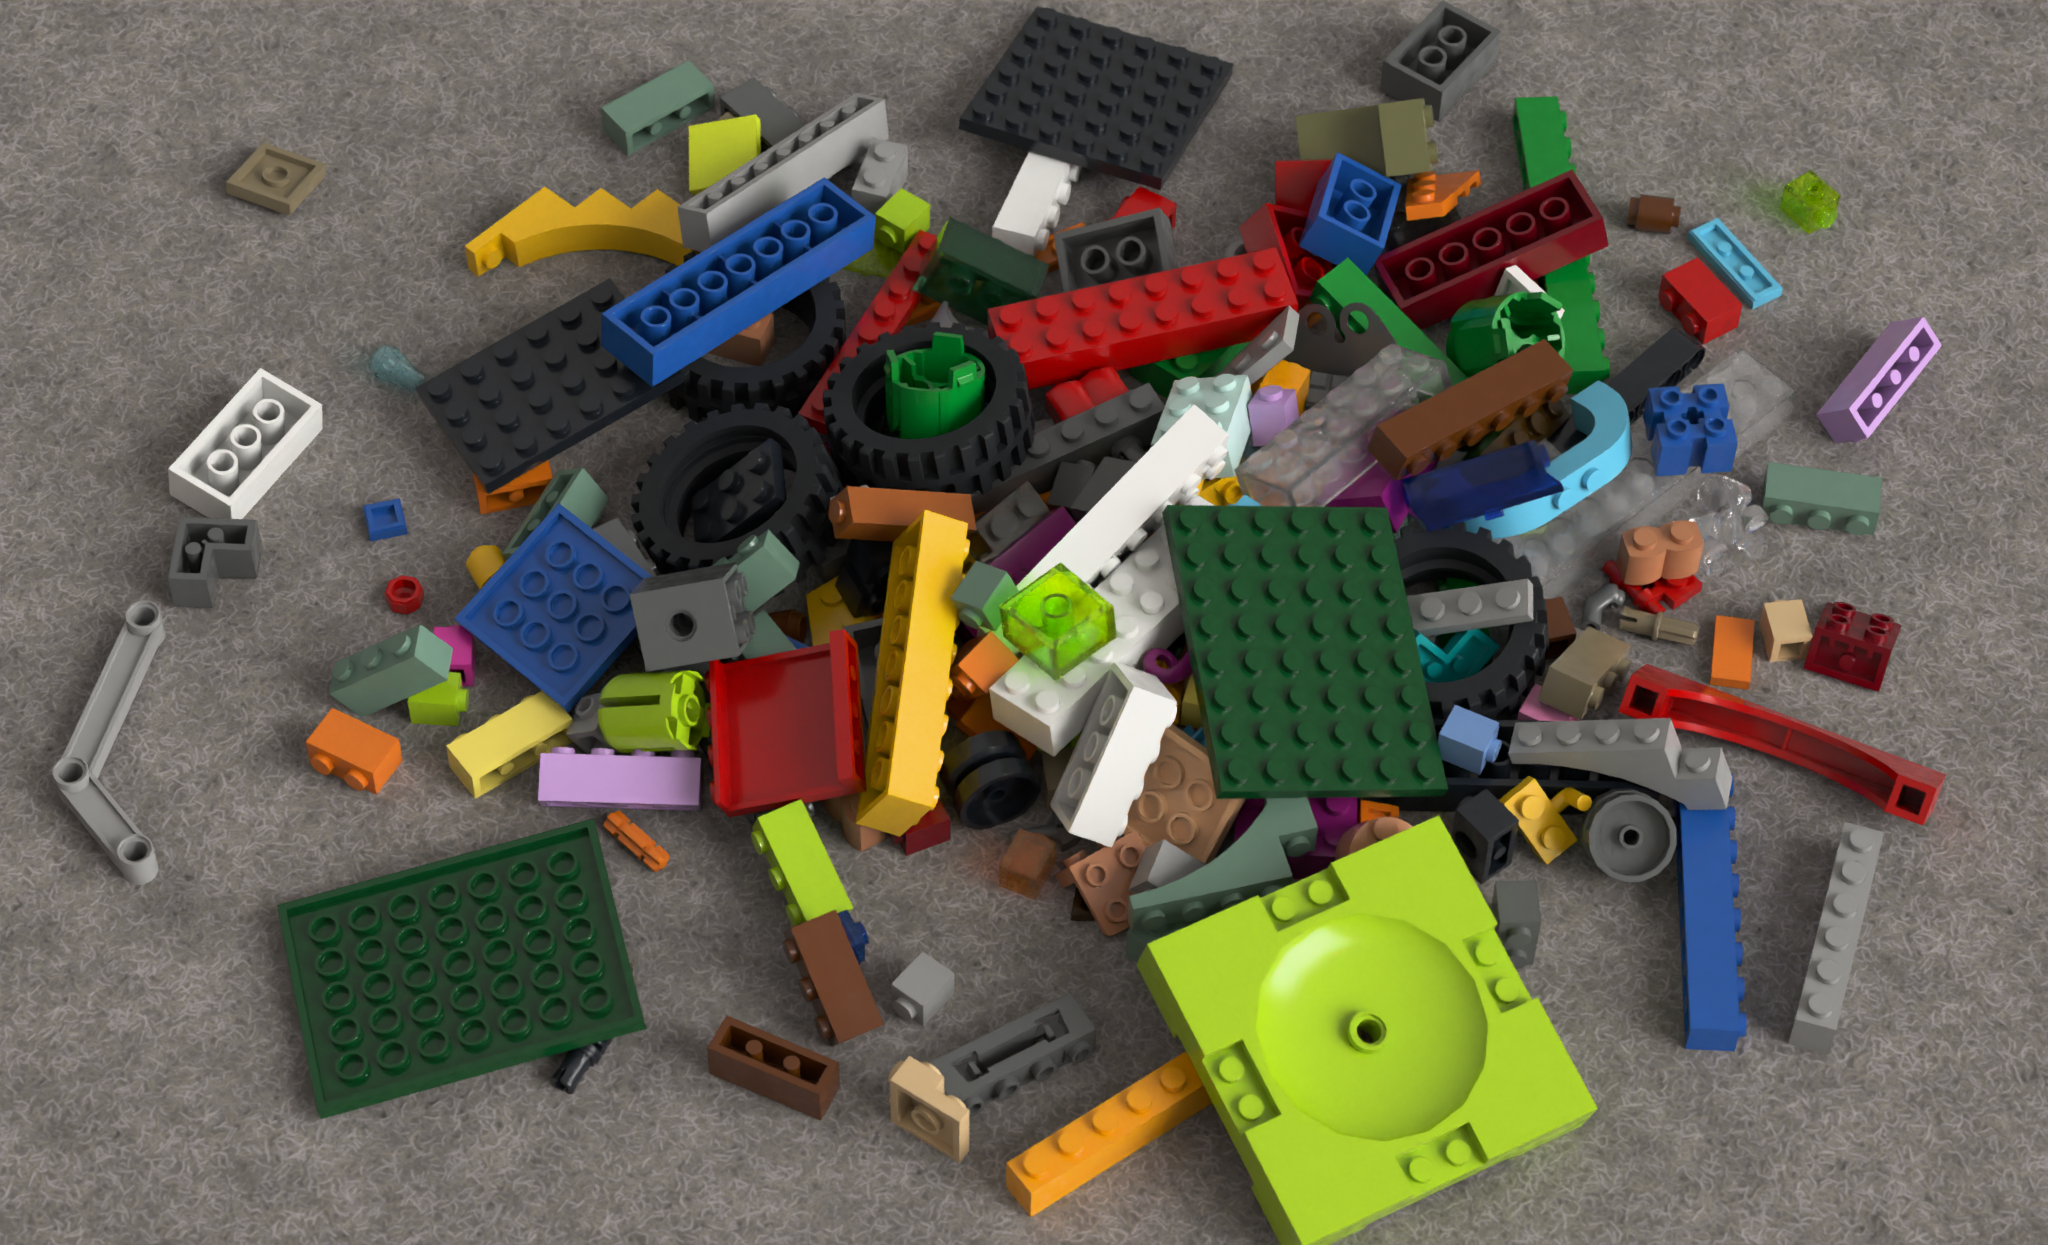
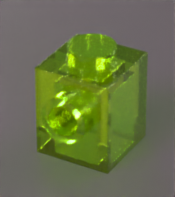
M1809 170L1784 186L1779 209L1808 234H1811L1821 227L1826 229L1834 223L1838 216L1837 209L1841 195L1812 170Z

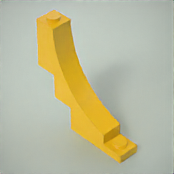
M543 187L464 246L468 269L478 277L489 269L497 267L505 257L516 266L521 267L540 259L574 251L620 250L650 255L680 266L684 263V255L691 251H694L696 255L700 254V252L683 247L678 206L680 204L659 189H656L634 207L630 208L602 188L598 189L576 207H573L554 192Z

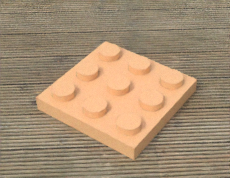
M1172 724L1169 728H1165L1160 739L1159 755L1153 764H1149L1143 777L1144 787L1140 797L1137 800H1133L1127 813L1128 822L1123 834L1126 835L1136 830L1146 848L1165 839L1207 865L1214 860L1246 799H1216L1207 748Z

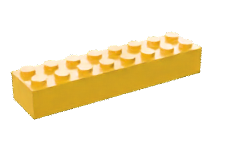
M924 510L893 542L865 750L867 792H862L859 795L856 824L896 836H901L912 825H916L920 818L929 810H933L939 798L936 777L944 759V752L940 750L941 737L944 735L948 725V715L944 714L945 705L953 687V681L949 679L950 666L953 664L957 653V645L953 643L954 633L961 620L958 616L959 611L950 598L965 577V574L962 573L963 561L966 559L970 549V540L966 539L968 523L928 510Z

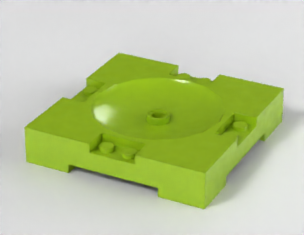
M1439 815L1336 860L1327 869L1259 898L1257 895L1148 943L1136 964L1173 1037L1179 1036L1254 1182L1251 1189L1280 1245L1332 1244L1364 1229L1367 1224L1499 1162L1508 1158L1513 1159L1581 1127L1598 1109L1538 997L1532 999L1494 930L1498 923ZM1363 1030L1368 1032L1372 1036L1373 1043L1362 1041L1358 1037L1357 1031Z

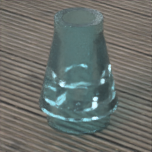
M382 345L377 349L369 362V369L374 372V377L406 389L412 394L416 393V387L426 381V375L421 373L396 346Z

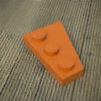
M1480 170L1436 175L1434 171L1416 173L1414 178H1408L1405 204L1407 221L1445 216L1458 204V197H1467L1471 193L1470 187L1477 188L1481 185Z

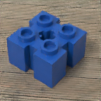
M1724 383L1694 385L1692 393H1681L1679 386L1648 388L1643 420L1648 441L1653 440L1651 456L1656 476L1684 475L1687 473V468L1691 466H1700L1701 473L1732 471L1738 441L1733 420L1727 419L1729 403Z

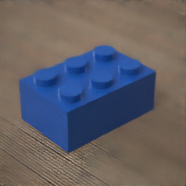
M1337 152L1317 184L1299 247L1335 265H1339L1346 258H1349L1367 275L1384 249L1402 185Z

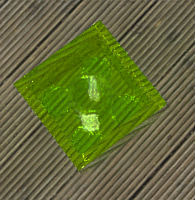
M1061 562L999 605L1003 637L1055 681L1117 638L1113 605Z

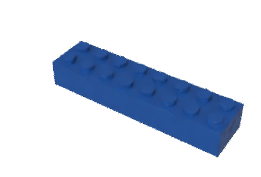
M824 177L603 312L601 319V346L651 387H654L872 250L876 216Z

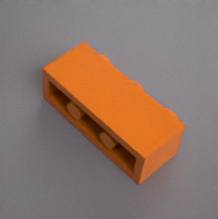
M992 631L967 641L957 651L955 660L950 666L949 679L953 681L950 698L955 701L960 698L964 702L986 694L989 688L1019 659Z

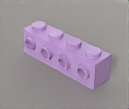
M1924 316L1891 322L1818 411L1817 417L1834 442L1852 441L1855 443L1867 439L1942 345Z
M552 747L551 753H540L538 801L542 806L702 811L704 763L701 758H695V753L691 751H671V757L655 756V752H641L642 749H635L631 752V756L615 755V750L607 748L591 749V754H575L574 748Z

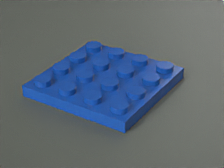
M558 503L454 619L473 637L569 713L638 635L629 594L644 578L653 576Z

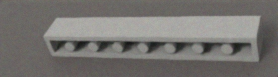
M855 93L678 206L683 247L699 251L700 253L822 178L825 177L829 180L844 167L852 165L855 160L868 152L873 138L889 139L885 99Z

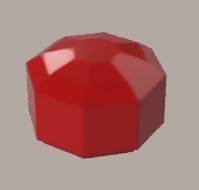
M401 575L388 582L384 592L386 603L394 613L408 615L420 609L424 600L423 587L415 577Z

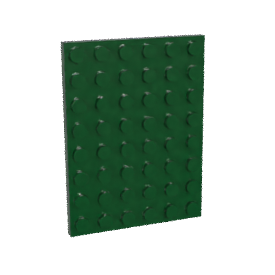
M1167 505L1162 515L1216 799L1443 796L1448 790L1388 509L1384 507Z
M594 818L277 905L317 1112L321 1119L647 1029Z

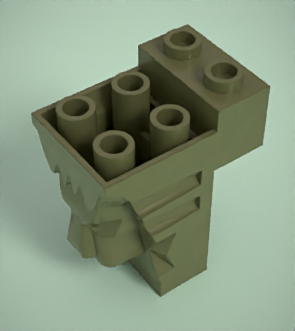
M1424 98L1295 116L1300 160L1333 159L1338 152L1385 177L1433 171L1432 164L1438 163L1436 141H1429L1428 127H1434L1432 106L1425 105Z

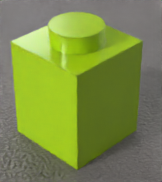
M900 188L875 213V238L886 247H891L902 254L905 253L919 230L927 232L930 229V204L903 188Z
M449 672L447 681L408 697L411 724L458 726L460 713L467 712L469 707V689H463L461 674L457 672Z

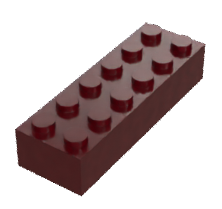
M1572 169L1380 255L1373 266L1381 291L1420 330H1423L1454 316L1457 310L1469 301L1493 297L1505 268L1516 265L1530 279L1534 280L1608 247L1609 244L1603 217Z

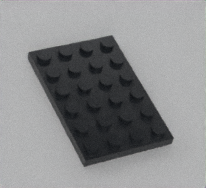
M610 278L415 388L420 400L488 494L685 382L683 374L679 370L654 387H651L601 346L602 313L625 299Z

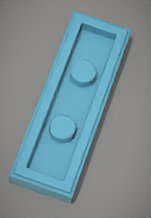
M1719 218L1688 231L1687 239L1751 309L1782 295L1783 288Z

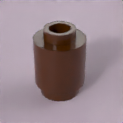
M1640 194V198L1631 196L1627 225L1636 226L1635 230L1670 234L1671 227L1678 228L1681 206H1674L1675 198Z

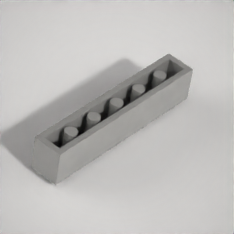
M1844 822L1788 1042L1790 1045L1827 1055L1830 1053L1884 836L1882 831Z

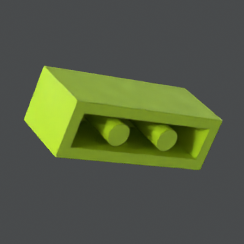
M802 799L758 817L752 827L754 832L751 833V839L758 854H765L771 866L768 869V875L776 891H783L788 902L785 910L792 926L795 927L835 909L840 920L848 917L853 906Z

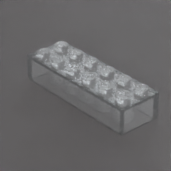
M1392 343L1383 348L1379 354L1357 369L1353 375L1338 387L1332 389L1322 400L1302 413L1297 420L1283 431L1277 433L1271 441L1257 452L1251 454L1245 462L1234 470L1243 496L1246 494L1262 506L1324 507L1378 463L1367 450L1378 424L1452 387L1445 361Z

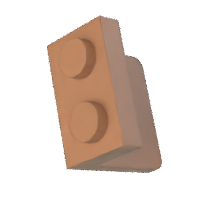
M1136 830L1122 837L1117 836L1112 847L1097 843L1100 849L1089 856L1084 849L1063 860L1066 868L1055 874L1063 888L1075 883L1100 930L1107 937L1114 936L1130 927L1127 919L1129 896L1134 895V893L1128 889L1146 849Z

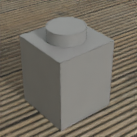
M922 951L891 984V1002L895 1012L901 1018L907 1021L913 1019L924 1027L955 994V973Z

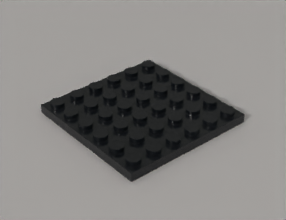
M1037 6L960 116L959 129L1161 190L1228 83L1234 64L1222 61L1217 57L1188 51L1183 47L1161 43L1150 37H1141L1127 33L1116 27H1107L1090 22L1085 18L1063 14L1052 8Z

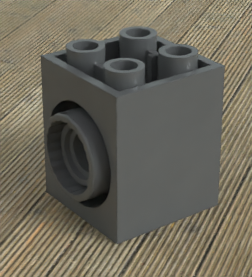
M737 562L644 578L629 594L646 672L740 656L753 639L752 635L756 634L754 614L752 611H747L744 596L748 595L747 579L744 572L739 573ZM683 613L687 614L692 619V621L685 618Z

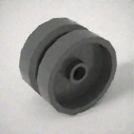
M1631 788L1611 789L1598 795L1592 801L1591 807L1584 811L1579 824L1580 844L1586 857L1606 875L1623 882H1643L1658 875L1670 863L1677 846L1676 826L1669 811L1649 795ZM1632 829L1634 831L1633 836H1627L1623 840L1624 833Z

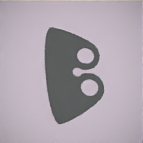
M1358 302L1348 304L1340 313V328L1345 334V341L1343 343L1337 342L1334 338L1336 324L1332 313L1320 304L1305 305L1298 313L1300 316L1294 350L1283 359L1311 370L1310 378L1312 371L1365 379L1383 363L1392 375L1403 371L1407 367L1398 344L1380 317L1369 306ZM1352 311H1361L1366 315L1369 324L1368 329L1364 333H1355L1349 327L1348 316ZM1319 312L1326 318L1327 329L1323 334L1317 335L1309 330L1307 317L1310 313Z

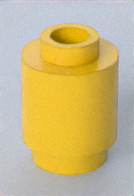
M482 545L471 552L466 561V568L480 590L507 560L498 546Z

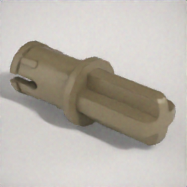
M1624 606L1621 614L1624 618L1637 620V622L1620 619V631L1650 636L1654 642L1662 639L1693 646L1698 636L1699 628L1696 623L1666 617L1662 611H1659L1658 614H1653Z

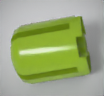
M691 670L620 674L614 677L602 688L599 703L607 707L598 709V723L604 740L612 748L622 753H631L635 749H642L641 752L697 750L695 747L701 738L709 737L711 732L706 717L707 708L711 707V703L705 702L704 692L699 683L705 681V679L697 671Z

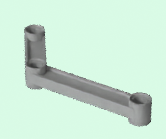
M149 600L134 602L126 610V621L62 758L55 763L52 769L59 799L70 808L121 871L124 879L134 885H144L156 877L158 862L151 840L141 833L100 783L98 776L156 650L165 640L166 633L160 609L156 603Z

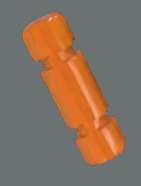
M621 811L611 812L603 824L604 829L614 838L618 835L617 840L639 860L644 858L643 863L653 872H657L660 869L663 870L670 859L669 853L660 845L655 847L656 842L636 824L632 823L630 825V819Z

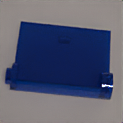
M1534 439L1417 476L1400 479L1403 498L1410 516L1428 532L1483 515L1486 521L1504 516L1503 509L1564 491L1562 483L1545 470L1546 467H1550L1546 447L1544 444L1538 446Z

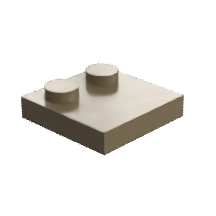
M263 142L226 182L227 194L290 216L326 175V164Z

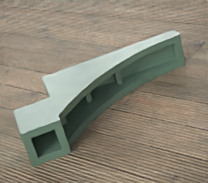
M1265 798L1264 809L1249 829L1231 847L1210 863L1179 880L1153 890L1130 895L1127 919L1131 931L1143 929L1156 930L1171 923L1198 921L1205 916L1219 913L1257 895L1261 898L1291 885L1293 876L1286 856L1299 857L1310 851H1315L1318 826L1308 798Z

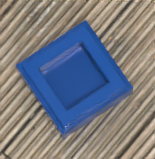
M400 498L362 506L370 542L408 534Z

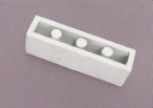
M1029 151L993 225L991 254L1033 264L1039 250L1045 251L1047 247L1050 227L1055 228L1057 226L1060 216V205L1067 204L1071 191V182L1078 181L1081 166Z

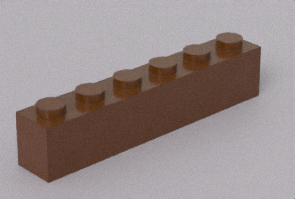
M1543 339L1378 424L1367 450L1395 481L1409 474L1411 476L1418 475L1428 464L1438 459L1444 461L1460 447L1466 444L1473 446L1485 434L1493 430L1499 432L1506 428L1512 420L1521 415L1528 417L1540 405L1548 401L1554 403L1561 399L1568 391L1567 384L1574 370Z

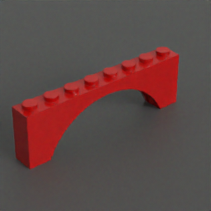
M1645 664L1631 675L1618 711L1636 719L1671 718L1674 728L1721 738L1782 758L1852 789L1887 813L1922 826L1934 810L1947 775L1650 664Z

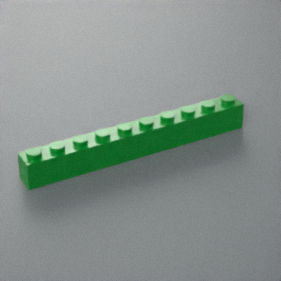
M1558 96L1515 98L1512 125L1523 191L1572 169L1576 174L1575 164H1569L1568 158H1571V139L1564 136V132L1567 129L1566 111H1560ZM1590 255L1539 277V287L1549 296L1561 302L1564 309L1561 318L1566 343L1564 360L1568 361L1574 370L1567 384L1568 391L1566 394H1578L1598 380L1603 382L1604 379H1609L1610 376L1609 357H1603L1602 350L1605 348L1604 329L1598 328L1597 322L1600 320V304L1598 300H1593L1592 294L1595 293V276L1593 272H1588L1587 268L1590 265Z

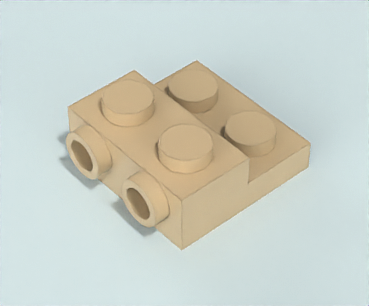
M911 1056L905 1062L900 1060L895 1064L888 1077V1082L890 1083L889 1104L891 1108V1122L960 1163L969 1152V1109L957 1097L944 1095V1076L941 1075L935 1066L928 1062L921 1063Z

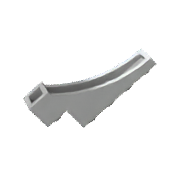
M1671 718L1516 722L1508 753L1512 764H1543L1571 767L1621 778L1673 798L1686 805L1687 810L1727 809L1733 778L1721 747L1682 748Z

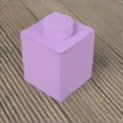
M1278 385L1259 388L1248 404L1253 446L1290 447L1301 431L1296 390L1282 389Z

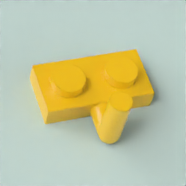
M1531 776L1526 777L1499 799L1519 820L1518 830L1539 860L1546 865L1577 841V838L1559 813L1569 805L1581 811H1587L1592 805V800L1589 796L1570 787L1564 788L1549 800L1538 782Z

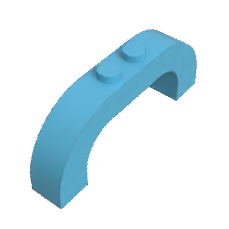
M1599 380L1570 398L1575 428L1588 435L1586 439L1525 479L1509 486L1497 488L1481 487L1454 473L1426 491L1431 521H1438L1439 526L1443 529H1452L1454 521L1465 522L1466 531L1477 534L1481 526L1491 530L1492 539L1523 534L1551 521L1610 482L1627 465L1632 454L1633 441L1628 409L1624 399L1605 383Z

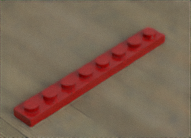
M919 230L798 412L808 421L811 428L814 427L817 432L828 435L822 410L824 408L822 397L823 392L829 390L827 381L831 373L840 374L839 363L846 356L853 359L857 355L856 348L866 342L872 345L879 341L878 335L889 332L891 336L900 333L902 327L952 253L953 241Z

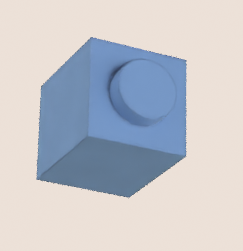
M1455 705L1438 737L1442 760L1480 775L1487 761L1493 763L1500 751L1502 741L1497 739L1499 722Z

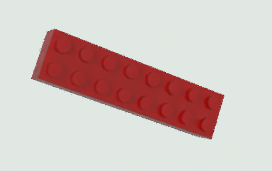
M1274 247L988 309V336L991 340L999 336L1006 341L1007 350L1015 349L1019 355L1020 364H1024L1030 390L1080 379L1093 369L1113 367L1117 371L1251 342L1289 305L1298 313V301L1278 250Z

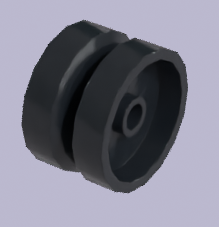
M987 731L967 738L944 757L941 769L939 770V778L947 794L953 799V806L961 822L972 829H989L1016 819L1036 802L1041 792L1040 780L1032 765L1027 762L1026 753L1019 739L1008 731Z

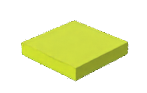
M756 114L689 126V191L692 195L699 194L761 154L760 119Z

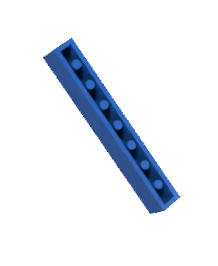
M1734 777L1732 778L1729 797L1733 795ZM1674 799L1675 817H1677L1676 855L1685 1049L1735 1051L1738 1038L1745 1037L1747 1025L1746 1012H1739V1001L1743 1002L1744 977H1737V967L1742 965L1743 945L1742 942L1735 941V932L1740 931L1741 910L1734 907L1733 898L1738 897L1739 875L1732 873L1731 865L1736 864L1737 840H1730V830L1733 831L1735 827V807L1727 805V809L1687 810L1686 805Z

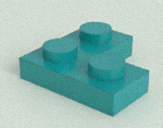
M1414 628L1425 682H1452L1470 677L1478 673L1500 647L1483 631L1474 629L1456 632L1446 646L1441 649Z

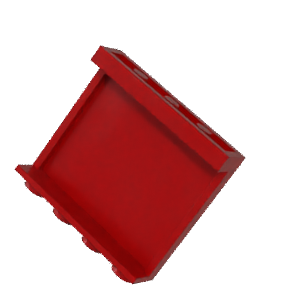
M845 629L830 631V643L725 664L720 660L709 661V671L705 672V684L710 694L711 707L707 708L706 717L708 726L712 731V744L708 746V757L711 766L714 768V781L710 783V796L714 805H717L729 817L781 808L799 799H802L803 803L867 792L858 644Z

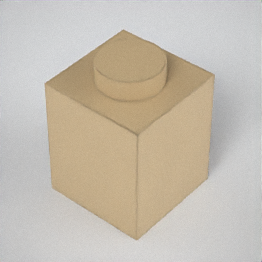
M1802 599L1790 601L1776 600L1764 603L1759 628L1769 662L1806 659L1813 636Z

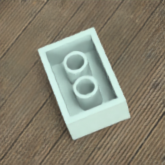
M1222 374L1217 377L1208 378L1190 376L1175 380L1152 439L1151 447L1195 404L1229 434L1226 447L1228 453L1223 459L1226 464L1214 478L1235 477L1251 432L1248 404L1253 398L1248 374Z

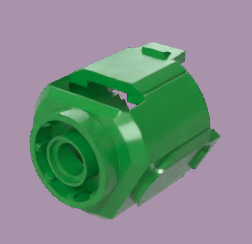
M1526 291L1469 301L1457 310L1450 322L1451 330L1446 341L1447 357L1468 378L1543 339L1564 359L1566 347L1565 333L1560 317H1558L1559 315L1556 312L1561 310L1562 303L1544 292L1528 293Z
M935 332L933 334L932 348L912 350L897 356L894 350H886V364L884 366L886 415L891 432L895 433L897 438L923 439L943 435L968 424L985 409V366L977 357L965 353L963 335Z

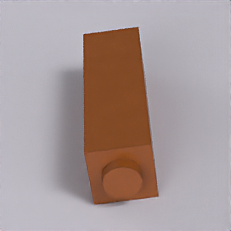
M847 486L829 502V520L833 523L835 538L894 542L924 510L968 523L966 538L977 530L971 494Z

